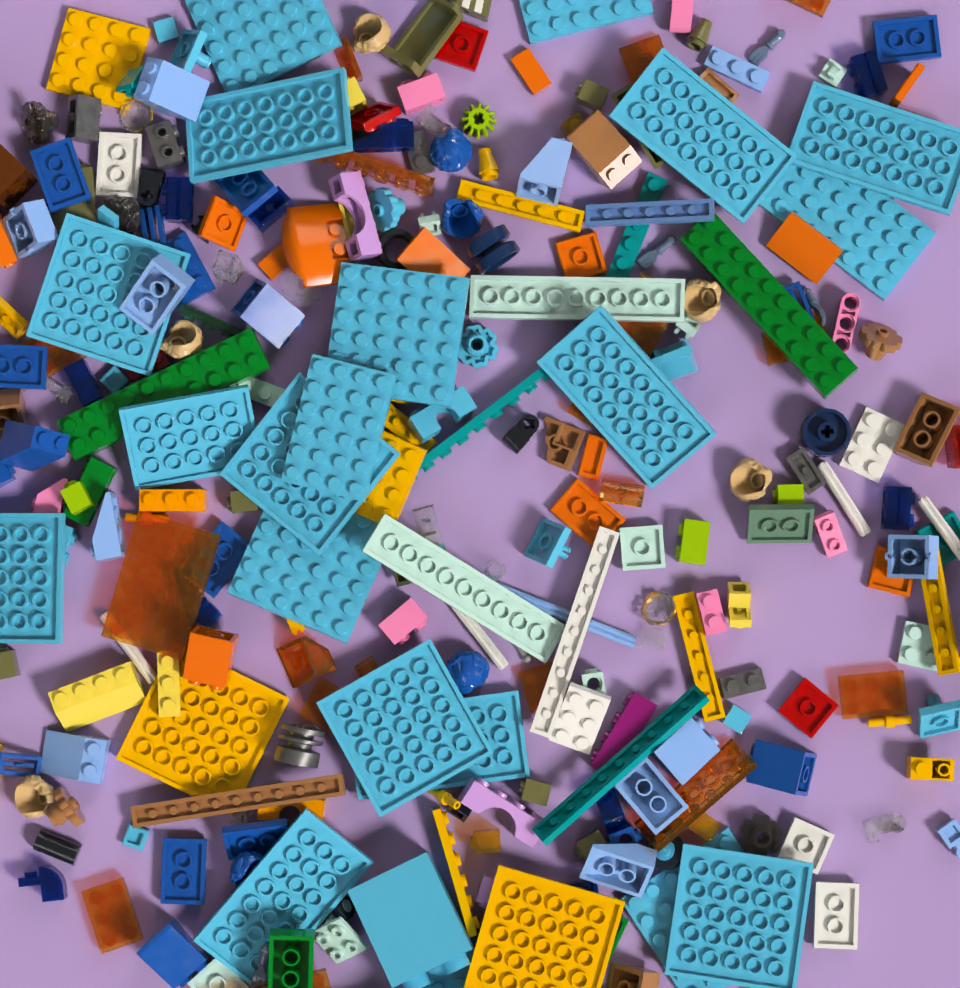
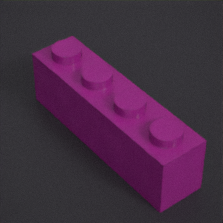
M635 691L632 695L628 693L622 703L625 706L621 713L617 711L611 721L614 725L610 732L606 730L600 739V742H602L599 750L594 749L588 759L591 761L590 766L598 771L642 732L658 705Z

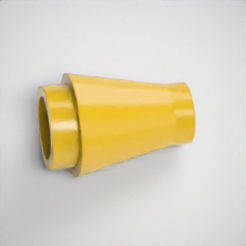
M482 148L478 150L479 176L483 181L497 179L500 170L494 160L491 149Z

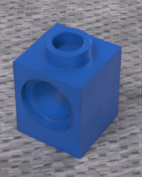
M631 824L607 834L611 844H621L620 836L625 833L631 835V842L629 844H639L638 841L642 840L638 828L633 829Z

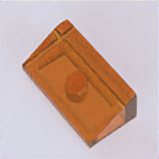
M344 37L341 39L342 46L334 50L340 67L346 69L347 77L352 78L355 76L357 83L361 82L363 79L361 70L348 38Z

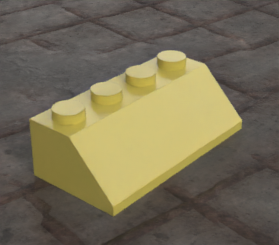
M132 661L48 692L55 714L66 733L143 704L146 698Z

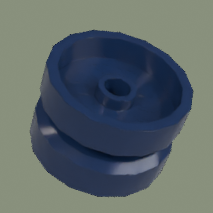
M504 224L484 233L465 248L470 259L480 258L475 267L481 276L502 266L520 252V248L515 240L505 242L509 238L510 232Z
M824 408L815 411L805 418L800 427L799 436L801 444L807 452L813 456L825 458L837 454L846 447L850 440L851 429L848 420L842 413L835 409ZM822 430L827 431V437H825V434H821Z

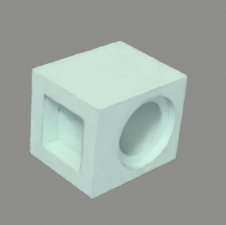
M597 668L585 670V674L581 675L582 686L588 688V680L590 678H597L599 687L595 691L606 694L603 672H598Z

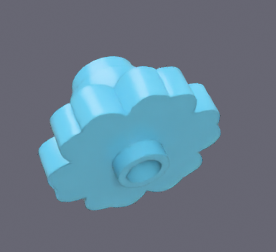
M385 187L376 188L375 191L370 192L368 197L373 219L376 223V230L382 232L389 231L397 226L400 216L404 214L405 203L401 198L392 195L391 189Z
M480 325L468 326L466 333H462L459 359L464 365L472 363L475 369L487 367L488 360H495L499 351L498 345L495 344L497 336L490 328L482 330ZM480 344L481 349L476 351L473 349V345Z

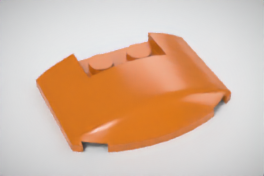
M338 203L288 207L287 215L282 224V244L291 271L304 281L301 283L304 288L338 284L341 262L354 263L350 262L345 244L347 238L343 225L344 217Z

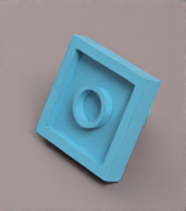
M183 30L169 63L190 73L195 63L207 69L211 64L212 57L200 51L208 34L202 30Z
M542 517L524 556L549 568H553L558 556L561 559H566L569 556L563 551L571 552L570 547L564 544L572 530Z
M934 694V700L932 695H929L926 698L929 707L918 709L917 732L919 738L922 739L960 730V700L941 704L938 694Z

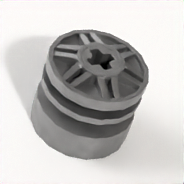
M281 723L280 729L289 731V734L279 733L278 737L286 740L287 744L276 745L274 760L297 766L318 768L321 754L313 751L312 746L323 745V742L314 740V736L324 737L325 731L304 723Z

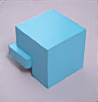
M683 339L681 342L653 351L655 358L651 360L671 382L699 372L693 355L694 350L692 345L689 344L688 339Z

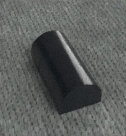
M41 829L35 840L33 850L75 865L82 844Z

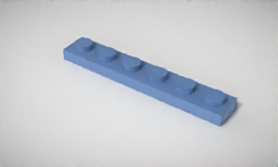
M713 198L585 205V226L587 228L714 221Z

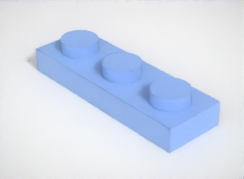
M712 46L703 67H708L712 71L758 93H761L770 75V72L715 46Z

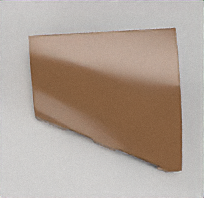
M545 416L544 422L546 423L547 432L545 439L548 447L546 453L547 463L571 472L586 432Z

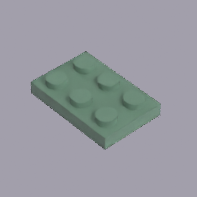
M814 504L749 505L746 532L747 544L811 543L815 512Z

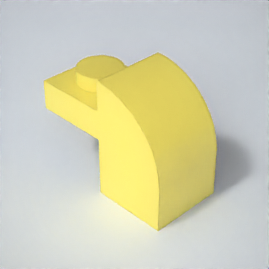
M728 582L726 615L729 627L739 629L744 627L751 628V590L749 582Z

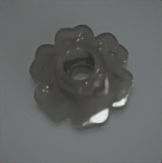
M26 102L22 106L23 114H21V126L25 130V137L31 144H45L49 140L48 133L58 127V116L54 111L46 110L41 102Z
M117 194L110 195L104 200L103 205L119 216V230L134 234L137 231V227L141 225L140 204L132 197L121 199Z
M754 814L752 820L744 819L739 827V832L742 835L739 837L738 842L745 852L768 856L769 852L776 853L782 844L778 838L782 834L778 822L770 820L766 814ZM759 832H762L763 838L758 840L756 836Z

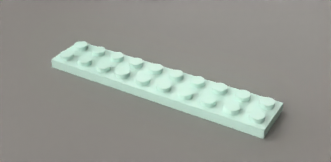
M470 276V319L583 321L602 304L617 322L684 323L685 279Z
M383 514L362 549L363 553L545 664L562 637L565 628L563 623L386 514Z

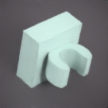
M830 58L817 78L836 88L848 69Z
M432 211V215L424 216V213L420 214V217H418L420 229L425 227L434 236L442 234L439 214H436L435 211Z
M684 313V323H676L677 328L674 334L683 330L686 333L684 339L693 338L702 325L696 320L690 319Z

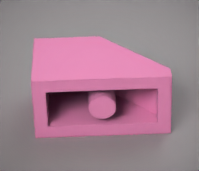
M63 478L38 493L37 498H33L31 503L33 513H63L62 507L65 500L60 491L65 489L64 485L71 480Z

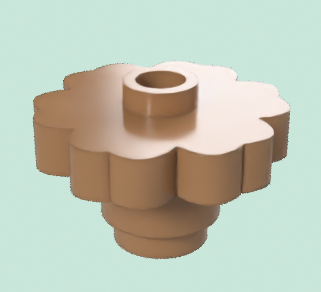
M867 323L866 326H861L858 338L864 341V345H866L865 354L872 360L879 361L886 353H894L895 350H900L903 343V338L897 335V331L888 326H881L878 323Z
M62 786L53 791V796L57 802L50 806V810L46 812L54 826L62 825L68 820L76 827L86 821L85 816L81 812L76 798L70 796L68 791Z

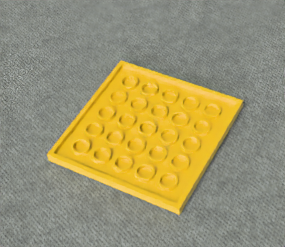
M173 641L169 651H179L181 716L159 717L157 674L116 759L191 796L245 789L290 698L234 670H231L228 686L225 689L222 688V690L211 689L209 685L203 683L201 685L190 684L188 680L183 679L187 647Z
M498 865L463 988H601L625 900Z

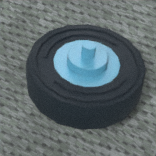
M661 831L650 838L647 847L657 850L655 867L660 870H671L680 865L684 842L679 835L671 831Z

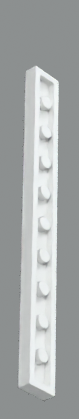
M599 526L530 732L551 738L620 535L619 532Z

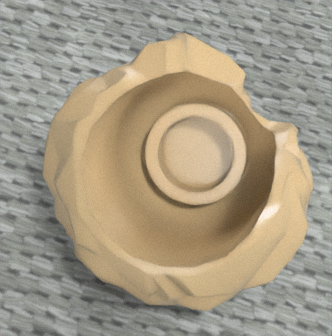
M365 13L356 18L352 31L355 35L352 49L354 52H362V54L376 53L384 49L391 36L388 22L380 14Z
M699 278L690 280L685 284V314L690 319L698 322H707L713 319L721 308L720 297L722 290L720 285L716 281L701 280Z
M177 320L169 329V337L162 341L160 350L177 360H184L195 355L202 348L204 340L202 330L191 321Z
M753 458L739 460L729 474L731 492L740 501H757L765 495L766 488L772 481L773 475L771 470Z
M39 775L25 776L17 784L14 793V802L19 813L29 819L46 815L49 807L55 801L53 787L41 779Z

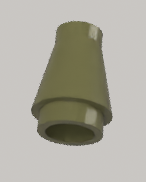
M702 18L687 37V46L690 49L701 52L707 47L710 29L713 25L710 20Z

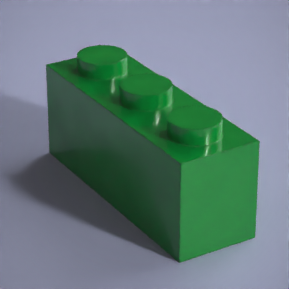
M91 457L90 461L86 460L81 470L84 473L81 479H77L76 482H83L94 506L77 515H73L65 502L62 510H64L63 513L66 514V517L89 527L118 469Z

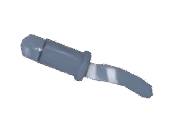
M778 30L768 42H765L766 45L764 47L757 48L747 59L755 66H759L767 57L768 51L773 50L785 38V30Z
M673 235L668 236L665 241L655 247L654 251H648L636 262L645 271L656 262L659 254L663 255V252L676 243V237Z
M804 288L803 291L810 308L813 309L821 325L824 326L826 324L824 309L819 305V301L816 300L811 289Z
M267 944L260 947L258 967L254 970L252 986H265V968L267 967L269 946Z

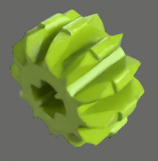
M478 102L477 108L470 104V111L464 109L463 114L466 117L461 118V123H465L462 126L463 131L469 130V137L476 133V139H480V133H483L484 137L487 138V130L494 132L495 128L492 125L497 124V119L492 118L495 115V111L488 112L490 108L488 104L482 109L481 102ZM481 117L483 124L480 122L479 125L475 124V118Z

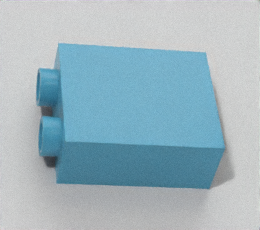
M425 852L347 891L392 988L403 985L404 988H423L431 984L427 972L442 965L446 974L449 975L471 964L466 953L475 948L430 853Z

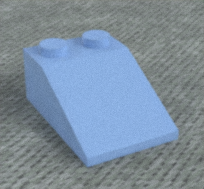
M159 254L150 261L119 309L150 334L154 335L186 295L195 279L163 254Z
M112 492L105 493L92 538L93 545H90L92 558L95 557L96 561L99 562L128 557L117 494Z
M46 730L40 773L90 783H104L111 739Z
M647 757L615 785L616 789L655 835L689 808Z
M592 844L579 878L641 898L655 868L657 850L640 844Z

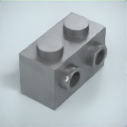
M81 94L68 97L65 139L70 137L72 141L85 144L98 141L99 132H101L99 127L102 115L101 99Z
M169 119L145 127L159 170L164 171L185 164L183 158L186 157L183 144H178L177 137H180L176 124L172 125Z

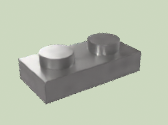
M423 130L403 135L414 177L435 172L434 165L429 157V149Z
M804 447L785 458L800 484H804V490L807 495L827 483Z
M761 668L719 678L724 699L767 689Z

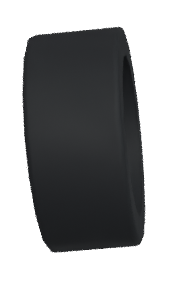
M402 229L389 230L379 239L383 253L378 255L386 268L405 270L406 268L399 262L390 261L386 257L385 246L393 238H402L409 243L414 237Z

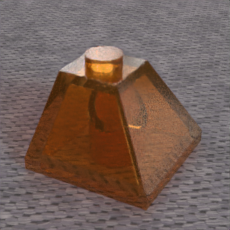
M302 636L276 649L293 688L337 669L329 649L306 636Z

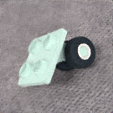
M345 895L321 923L322 926L318 927L314 932V940L337 964L365 951L368 947L346 922L355 914V907L348 895Z

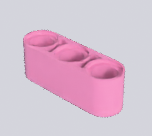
M671 0L669 32L690 34L694 0Z
M847 293L839 300L830 336L834 342L836 340L843 341L845 348L842 351L844 353L851 347L860 308V298L854 293ZM845 299H851L854 302L853 309L845 306ZM841 319L849 322V329L844 330L840 327Z

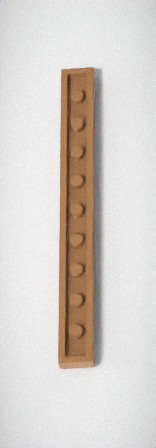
M343 773L130 806L133 828L344 796L346 791Z

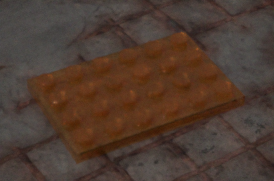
M138 511L101 636L184 660L190 632L195 626L221 535Z

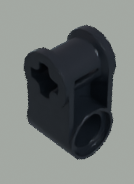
M144 166L137 193L138 201L143 209L147 210L148 207L155 208V205H158L166 179V171ZM151 195L152 199H148V201L145 202L144 198H148V196Z
M532 414L523 416L506 433L501 441L514 453L518 454L539 428L538 418ZM527 419L530 421L531 419H533L535 421L533 423L535 428L525 429L524 427L526 423L524 422V420Z

